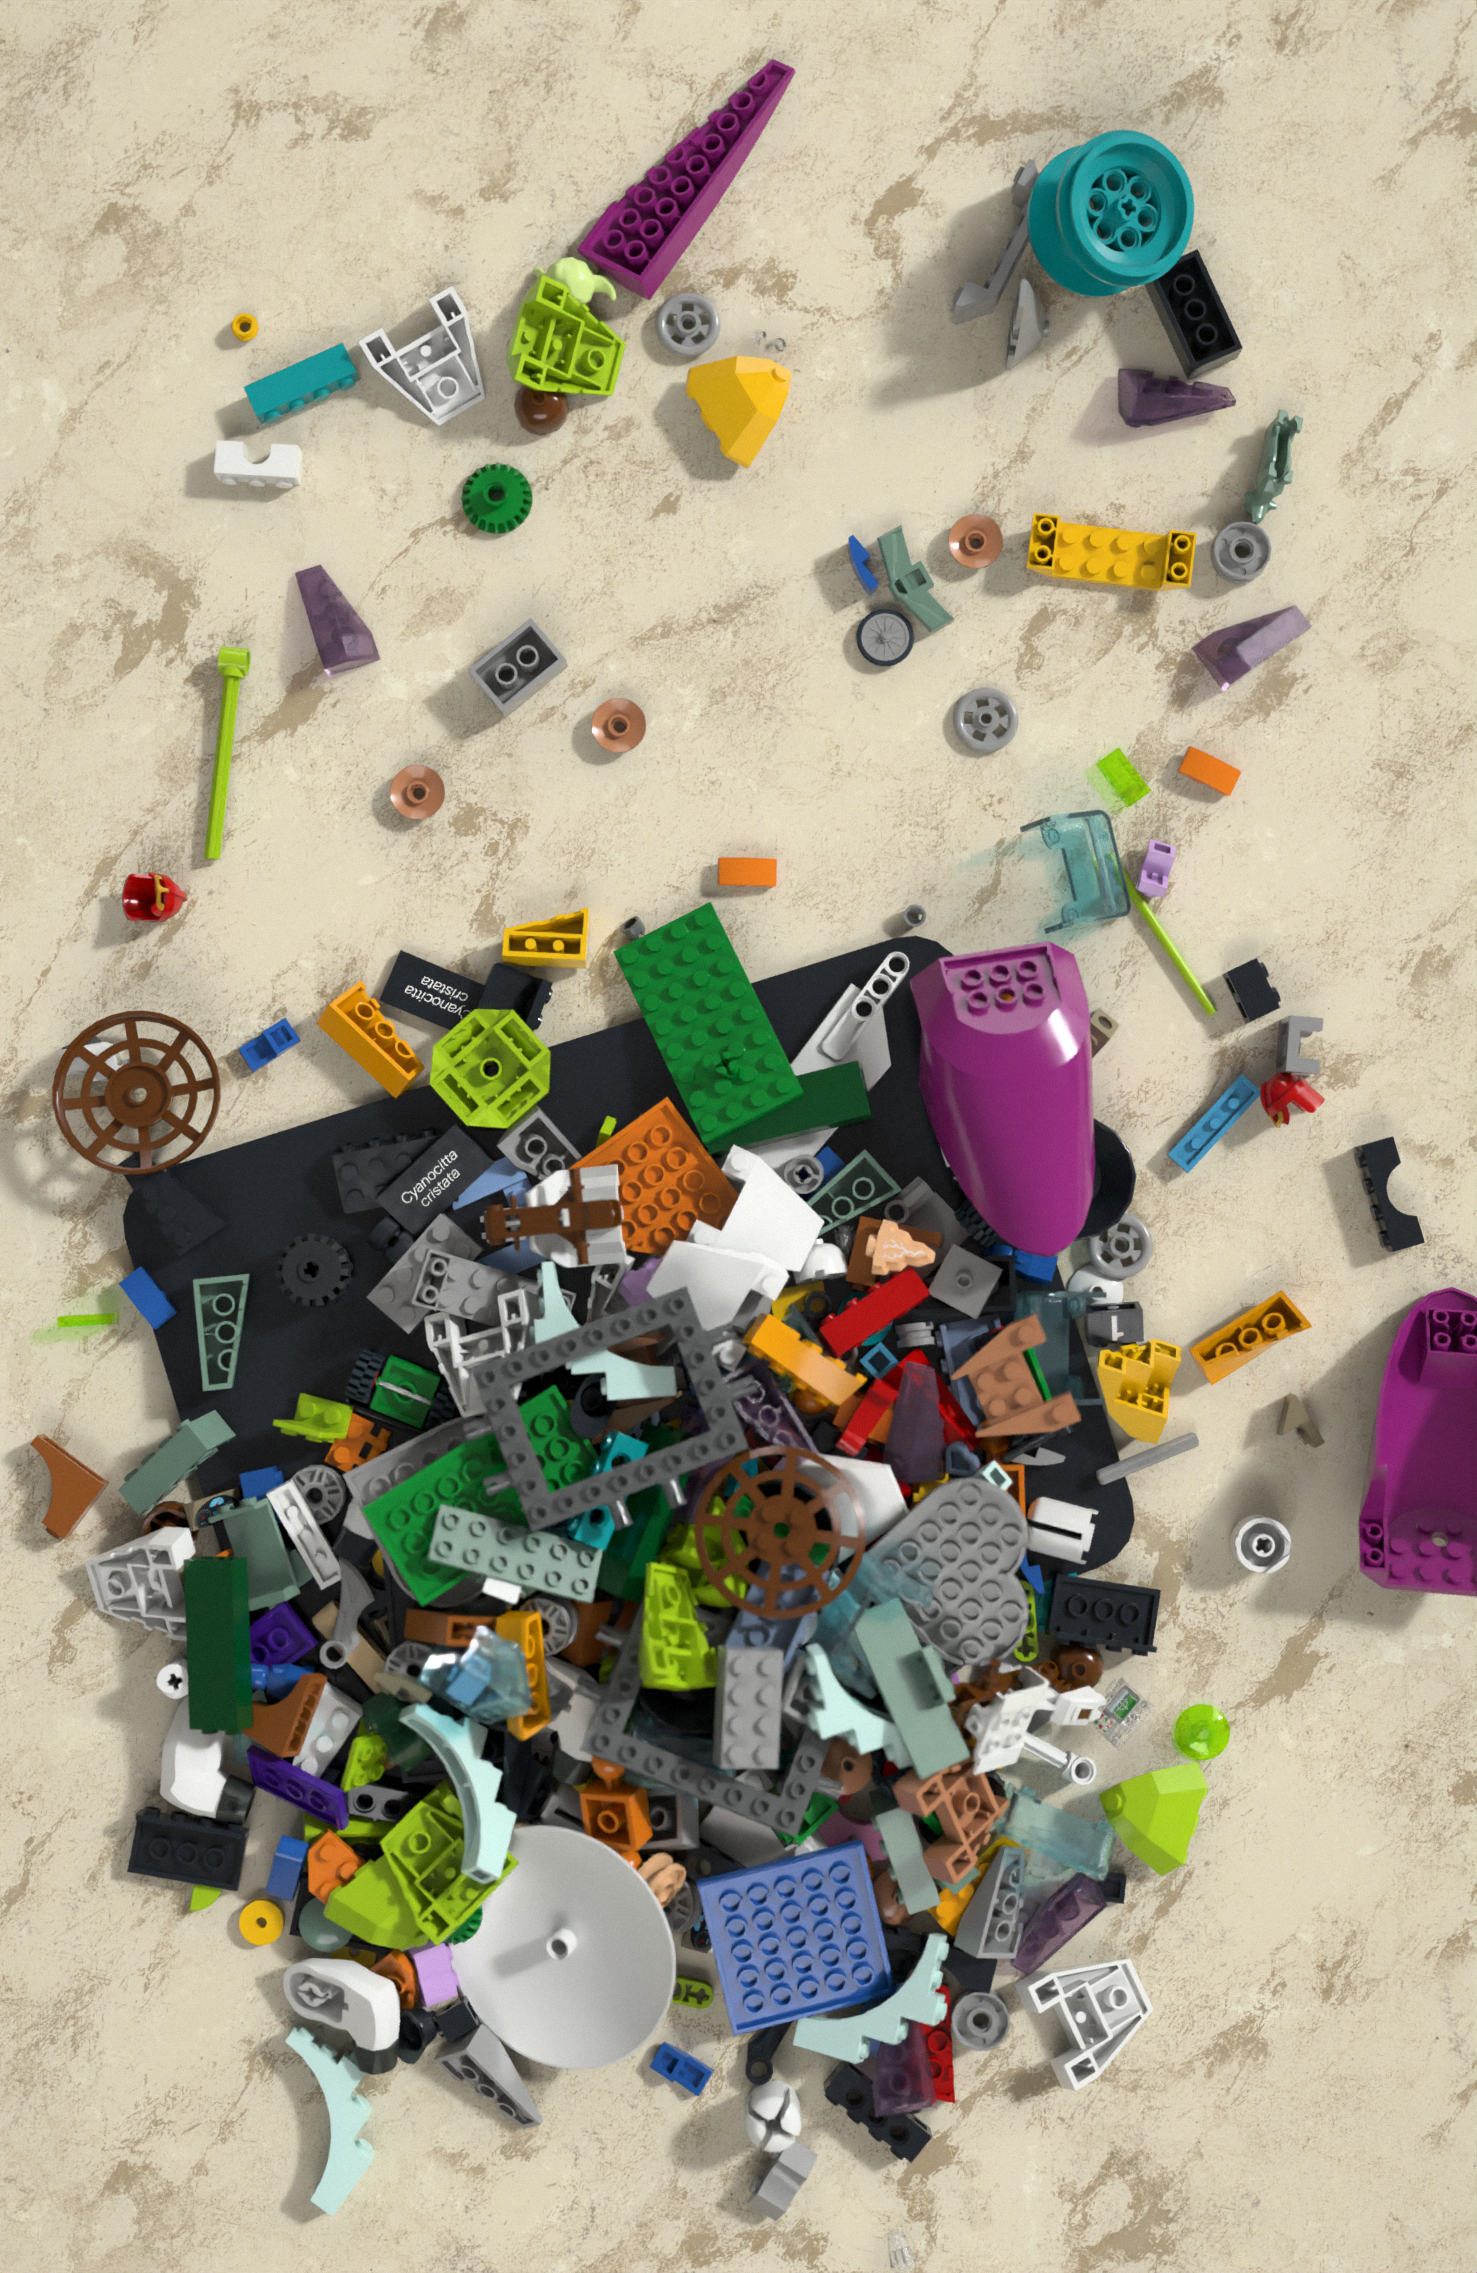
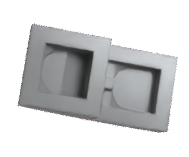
M1036 1447L1033 1456L1023 1453L1011 1461L1027 1465H1051L1064 1462L1065 1456Z

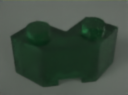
M380 1691L360 1705L365 1716L362 1718L363 1724L369 1732L375 1731L383 1738L388 1749L385 1751V1755L392 1765L398 1764L403 1770L408 1771L434 1752L431 1745L417 1731L399 1720L401 1710L407 1706L403 1700H400L391 1692L386 1694Z

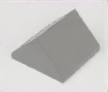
M795 1655L793 1656L795 1657V1662L789 1673L785 1672L782 1679L780 1714L809 1726L806 1714L810 1713L808 1702L815 1700L811 1689V1684L815 1682L813 1674L809 1675L806 1668L805 1658L807 1657Z

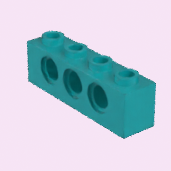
M611 1429L610 1433L606 1434L602 1440L600 1447L602 1450L598 1461L595 1460L592 1464L589 1475L594 1477L612 1470L611 1462L617 1455H620L622 1459L620 1466L643 1458L649 1445ZM602 1504L571 1516L567 1525V1529H569L567 1535L605 1551L615 1527L608 1506ZM598 1508L600 1511L599 1518L594 1522H590V1512Z

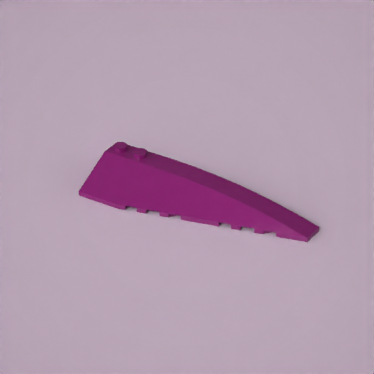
M774 59L767 63L747 81L748 86L739 93L735 92L728 98L729 103L719 112L715 110L707 117L708 122L701 128L696 127L664 156L665 161L659 166H653L645 173L647 177L637 186L633 184L625 191L626 196L618 203L614 201L607 207L578 247V253L629 291L650 300L704 225L739 172L795 74V69Z

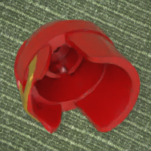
M148 872V875H128L122 892L124 915L129 921L163 923L175 916L181 909L183 902L187 901V894L181 891L180 887L169 876Z
M1290 1073L1276 1074L1260 1085L1261 1104L1276 1128H1279L1283 1123L1289 1124L1290 1113L1287 1105L1290 1102L1303 1112L1313 1113L1325 1101V1098L1313 1089L1302 1076L1298 1077Z

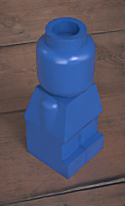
M994 1243L990 1248L985 1247L983 1257L1015 1255L1016 1272L1019 1278L1046 1287L1050 1286L1058 1256L1046 1258L1025 1253L1022 1250L1013 1252L1011 1247Z
M251 1663L252 1689L264 1690L267 1687L268 1693L283 1700L296 1687L302 1674L315 1673V1666L305 1665V1667H300L290 1663L272 1665L269 1670L267 1665Z

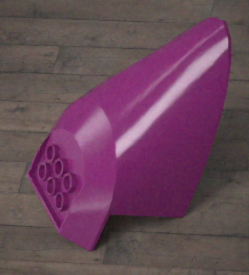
M1050 941L938 958L910 980L922 1027L918 1085L931 1126L959 1185L980 1216L1002 1239L1023 1252L1052 1257L1069 1247L1083 1228L1092 1200L1095 1171L1090 1012L1088 998L1075 955ZM1008 994L1014 999L1011 1001H1003L999 997L1001 995Z
M1454 1287L1430 1292L1412 1307L1398 1329L1386 1361L1369 1448L1358 1520L1360 1572L1383 1589L1477 1597V1298ZM1441 1538L1446 1542V1545L1442 1547L1437 1546L1432 1542V1539Z

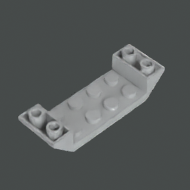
M1031 159L1028 160L1025 168L1019 167L1011 192L1014 193L1012 204L1023 209L1020 221L1014 225L1007 247L1002 249L997 259L994 273H990L984 287L968 280L964 288L959 286L952 300L953 305L950 309L954 313L952 323L956 325L993 313L1029 242L1027 229L1028 200L1034 182L1039 175L1035 162Z
M427 1248L409 1303L500 1327L501 1319L497 1296L524 1289L536 1294L539 1302V1297H544L543 1286H538L537 1280ZM560 1288L565 1304L571 1312L576 1293ZM540 1314L541 1319H545V1314Z

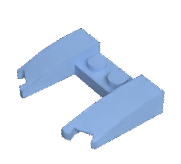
M504 1157L495 1161L492 1166L459 1196L458 1202H453L452 1207L454 1210H457L503 1190L510 1208V1197L512 1195L516 1197V1207L526 1208L525 1193L533 1187L526 1171L516 1167L508 1157ZM527 1236L525 1240L520 1241L519 1251L515 1250L513 1244L476 1262L517 1274L549 1259L530 1250L529 1236Z

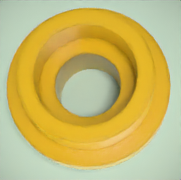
M243 313L233 319L231 330L238 340L250 341L258 334L259 325L255 317ZM243 325H250V329L247 332L241 331Z

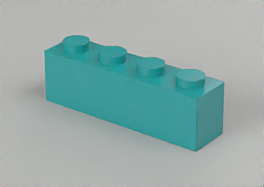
M340 343L243 388L261 424H271L278 421L281 415L290 411L291 413H296L303 410L306 404L310 402L326 400L331 396V393L339 389L344 391L355 386V382L360 381L344 343Z

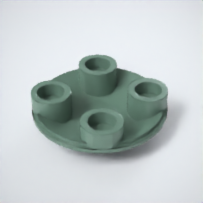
M315 1897L305 1905L300 1914L299 1929L302 1938L310 1947L318 1951L331 1952L338 1950L350 1940L353 1933L326 1918L323 1914L326 1905Z

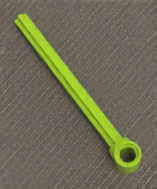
M221 646L218 655V672L221 677H224L204 851V858L211 860H220L240 680H244L250 670V649Z

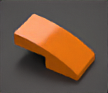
M1188 746L1177 769L1179 773L1196 783L1205 784L1224 796L1231 795L1241 774V771L1191 746Z
M718 858L717 885L776 887L777 859Z

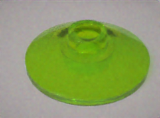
M1196 1704L1188 1707L1180 1714L1175 1724L1174 1734L1179 1748L1187 1756L1197 1760H1209L1221 1754L1228 1745L1230 1726L1224 1714L1217 1708L1207 1704ZM1202 1729L1209 1731L1207 1738H1200L1199 1733Z

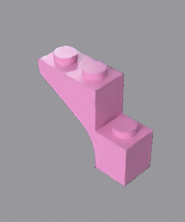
M838 1808L817 1829L829 1847L850 1842L852 1840L851 1836L855 1834L858 1840H862L864 1849L873 1861L878 1858L883 1860L888 1857H883L878 1842L883 1837L881 1831H874L871 1819L857 1820L846 1815ZM912 1817L917 1831L919 1830L918 1824Z

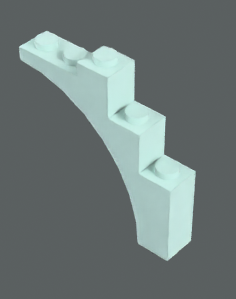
M542 1262V1269H537L538 1286H543L544 1297H539L540 1314H545V1319L534 1320V1326H530L531 1343L537 1344L580 1327L565 1304L558 1285L554 1262ZM607 1350L597 1351L580 1358L578 1361L566 1363V1369H571L573 1375L606 1373V1378H601L602 1395H607L609 1401L677 1396L675 1367L640 1364L626 1360Z
M816 1643L807 1646L808 1657L805 1658V1664L809 1675L813 1674L815 1682L811 1684L815 1700L808 1702L810 1713L806 1714L810 1729L812 1731L816 1730L822 1739L845 1732L849 1745H854L860 1754L883 1747L888 1761L892 1760L899 1769L913 1765L891 1715L869 1708L848 1695L834 1678L826 1655Z
M417 1702L402 1709L399 1720L415 1730L432 1746L445 1764L455 1784L462 1807L465 1827V1851L461 1873L483 1884L500 1878L516 1814L507 1810L503 1804L494 1803L502 1771L494 1768L490 1762L480 1760L488 1729L480 1725L477 1720L469 1717L453 1722L452 1718L434 1712L430 1706Z
M939 1933L929 1934L923 1956L912 1976L896 1994L882 2005L862 2015L849 2018L809 2016L798 2019L793 2045L856 2064L863 2062L864 2058H867L869 2055L871 2042L868 2041V2038L893 2045L901 2043L902 2039L906 2038L909 2029V2023L906 2022L907 2018L931 2026L939 2024L940 2020H943L946 2015L947 2003H944L945 1995L936 1993L935 1989H939L942 1982L943 1973L940 1971L942 1960L946 1959L949 1950V1944L946 1943L947 1936Z
M295 2025L285 2042L302 2056L314 2072L324 2092L330 2114L331 2143L329 2158L323 2177L310 2201L333 2217L375 2156L376 2152L372 2150L373 2147L369 2142L361 2138L359 2140L355 2138L369 2118L373 2108L369 2106L370 2103L366 2098L359 2094L356 2096L352 2094L366 2074L357 2067L354 2051L352 2052L347 2048L340 2057L337 2055L338 2052L334 2047L327 2043L322 2044L316 2040L312 2031Z

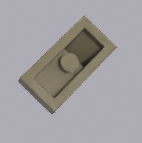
M1290 1393L1285 1397L1277 1434L1282 1436L1298 1426L1299 1430L1296 1432L1303 1444H1309L1311 1447L1317 1448L1325 1443L1298 1397Z

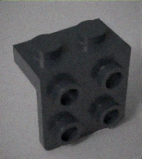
M495 962L492 965L476 1009L514 1010L534 1032L542 1022L543 1016L541 1012L544 1004H547L551 999L553 983L503 963Z

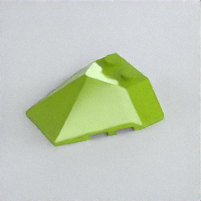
M543 274L539 275L519 305L507 350L506 361L512 380L535 391L612 396L626 343L603 321H598L589 312L590 309L584 303L580 304L570 294L571 290L567 286Z
M656 1563L647 1564L639 1647L640 1675L643 1685L675 1691L717 1686V1654L714 1647L709 1649L703 1632L707 1631L705 1622L700 1623L694 1606L698 1605L686 1570Z
M422 1801L380 1841L418 1927L436 1946H439L499 1888L520 1863L507 1850L500 1878L483 1884L461 1873L465 1851L464 1823Z

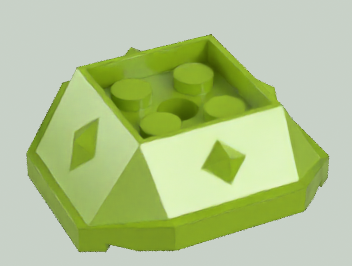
M474 1009L433 1046L430 1085L467 1126L509 1129L549 1093L551 1052L514 1010ZM489 1063H497L499 1065L497 1075L493 1077L486 1076L485 1067Z

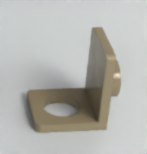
M1100 1008L1096 1010L1090 1019L1092 1058L1111 1039L1119 1027V1024ZM1098 1019L1106 1021L1110 1029L1102 1026Z

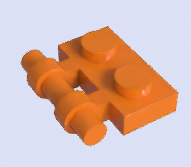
M352 1411L346 1439L336 1438L324 1461L345 1472H349L355 1464L361 1466L380 1456L382 1451H386L389 1445L387 1441L392 1432L382 1427L378 1436H375L371 1432L376 1423ZM368 1442L373 1446L367 1458L360 1456V1453L365 1443Z

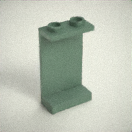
M256 1496L240 1501L241 1506L234 1507V1504L230 1503L217 1508L218 1514L209 1517V1523L223 1519L235 1557H247L249 1611L280 1603L300 1594L268 1497L257 1501Z

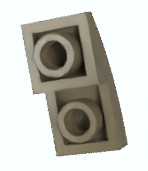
M380 1669L372 1677L377 1681L376 1686L384 1693L390 1694L391 1692L393 1695H396L403 1687L406 1689L405 1694L416 1703L421 1701L425 1704L435 1692V1690L420 1680L393 1670Z

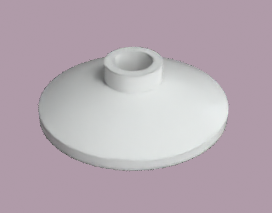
M1087 1265L1079 1269L1071 1278L1068 1286V1297L1075 1311L1084 1316V1305L1122 1302L1123 1286L1120 1278L1109 1277L1101 1273L1094 1265ZM1094 1287L1101 1288V1296H1093L1092 1290Z

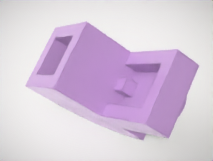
M1149 839L1136 880L1135 888L1138 891H1142L1144 895L1149 897H1165L1168 888V876L1175 860L1176 846Z

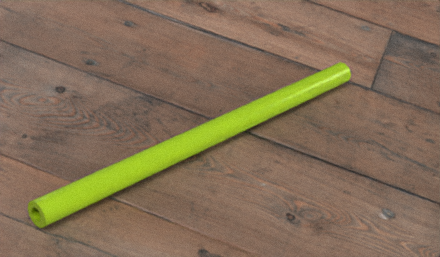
M1111 851L1103 856L1208 1017L1217 1012L1218 1010L1139 891L1135 888V885L1114 853Z

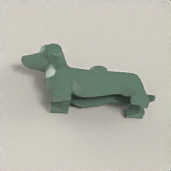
M1281 409L1265 432L1264 445L1256 478V489L1254 492L1248 491L1244 494L1243 506L1245 507V512L1250 515L1251 521L1255 525H1258L1270 510L1277 509V504L1272 499L1282 494L1285 484L1292 483L1293 471L1290 470L1292 462L1291 443L1295 433L1299 434L1301 432L1303 418L1295 415L1289 421L1288 412Z

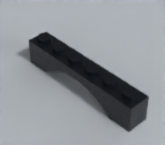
M880 1921L886 1949H902L920 1954L924 1953L929 1934L932 1933L922 1932L919 1935L911 1933V1929L905 1926L895 1925L894 1928L883 1926L884 1923ZM955 1939L946 1941L949 1944V1950L946 1959L942 1960L941 1964L955 1976L962 1987L990 1993L998 1961L997 1958H976L954 1945Z

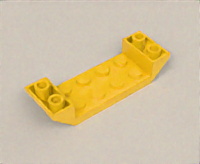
M1033 512L1026 565L1028 569L1050 578L1152 591L1186 589L1191 586L1197 533L1169 530L1167 535L1081 525L1060 522L1061 516Z

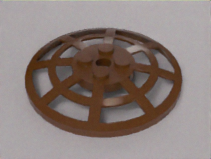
M144 1010L113 1014L83 1030L70 1043L61 1057L52 1087V1104L55 1118L63 1136L71 1147L84 1159L97 1167L125 1175H147L163 1171L190 1156L204 1142L213 1128L221 1101V1079L218 1066L211 1051L201 1037L189 1026L173 1017ZM136 1022L160 1023L180 1033L173 1044L169 1046L158 1040L138 1038ZM116 1025H125L127 1040L110 1046L101 1052L98 1057L84 1047L102 1031ZM189 1039L205 1057L211 1071V1078L196 1081L191 1066L184 1056L180 1054ZM140 1047L153 1048L166 1054L158 1065L155 1066L148 1062H142ZM129 1049L130 1063L121 1066L116 1071L105 1063L115 1054ZM77 1055L90 1065L82 1082L81 1098L63 1099L66 1075ZM174 1061L183 1069L188 1083L172 1086L165 1073ZM99 1072L108 1079L105 1095L90 1097L92 1082L96 1073ZM138 1088H143L147 1092L146 1098L141 1102H135L132 1099L133 1092ZM213 1089L211 1113L200 1133L188 1124L196 1109L198 1092ZM189 1094L188 1107L181 1120L170 1112L173 1098ZM107 1107L115 1119L105 1130H102L96 1122L91 1108ZM82 1109L87 1124L94 1134L98 1136L87 1149L80 1144L73 1134L66 1119L65 1110ZM164 1120L174 1128L163 1138L151 1142V1126ZM125 1125L138 1129L139 1144L125 1143L113 1137ZM181 1133L193 1141L186 1150L176 1157L152 1166L151 1150L169 1144ZM107 1144L123 1151L140 1152L141 1167L117 1166L103 1161L96 1155Z
M770 1446L746 1452L730 1461L717 1472L706 1487L699 1502L695 1516L694 1540L701 1568L710 1584L723 1598L735 1607L752 1615L767 1619H791L822 1609L845 1591L855 1577L862 1562L866 1545V1524L864 1511L857 1493L849 1480L837 1467L825 1458L808 1450L791 1446ZM786 1454L784 1470L764 1472L751 1479L740 1466L746 1461L760 1456ZM797 1457L807 1458L821 1465L833 1474L838 1482L825 1491L813 1479L796 1473ZM731 1473L741 1486L729 1499L723 1515L706 1514L707 1505L714 1490L723 1478ZM783 1479L780 1496L766 1499L756 1487L757 1484L768 1480ZM794 1481L808 1486L817 1493L818 1497L807 1505L793 1498ZM844 1491L849 1495L856 1513L858 1538L841 1534L840 1516L833 1499ZM747 1493L756 1505L749 1519L732 1517L736 1504ZM825 1505L831 1516L833 1533L816 1530L813 1514ZM777 1523L786 1524L789 1528L788 1537L784 1539L777 1538L773 1533L774 1525ZM704 1525L721 1527L722 1546L729 1562L716 1572L712 1568L705 1550ZM730 1529L746 1531L750 1547L738 1556H736L731 1544ZM814 1542L831 1544L825 1560L816 1569L807 1556L808 1552L811 1550ZM839 1546L856 1549L848 1572L831 1591L822 1575L827 1572L834 1562ZM756 1556L762 1561L771 1564L768 1581L755 1576L744 1565ZM798 1562L807 1575L805 1578L797 1581L780 1583L782 1566ZM737 1571L749 1583L766 1590L764 1607L753 1605L741 1599L729 1590L723 1581ZM813 1584L822 1597L816 1602L800 1608L775 1609L778 1592L795 1591Z

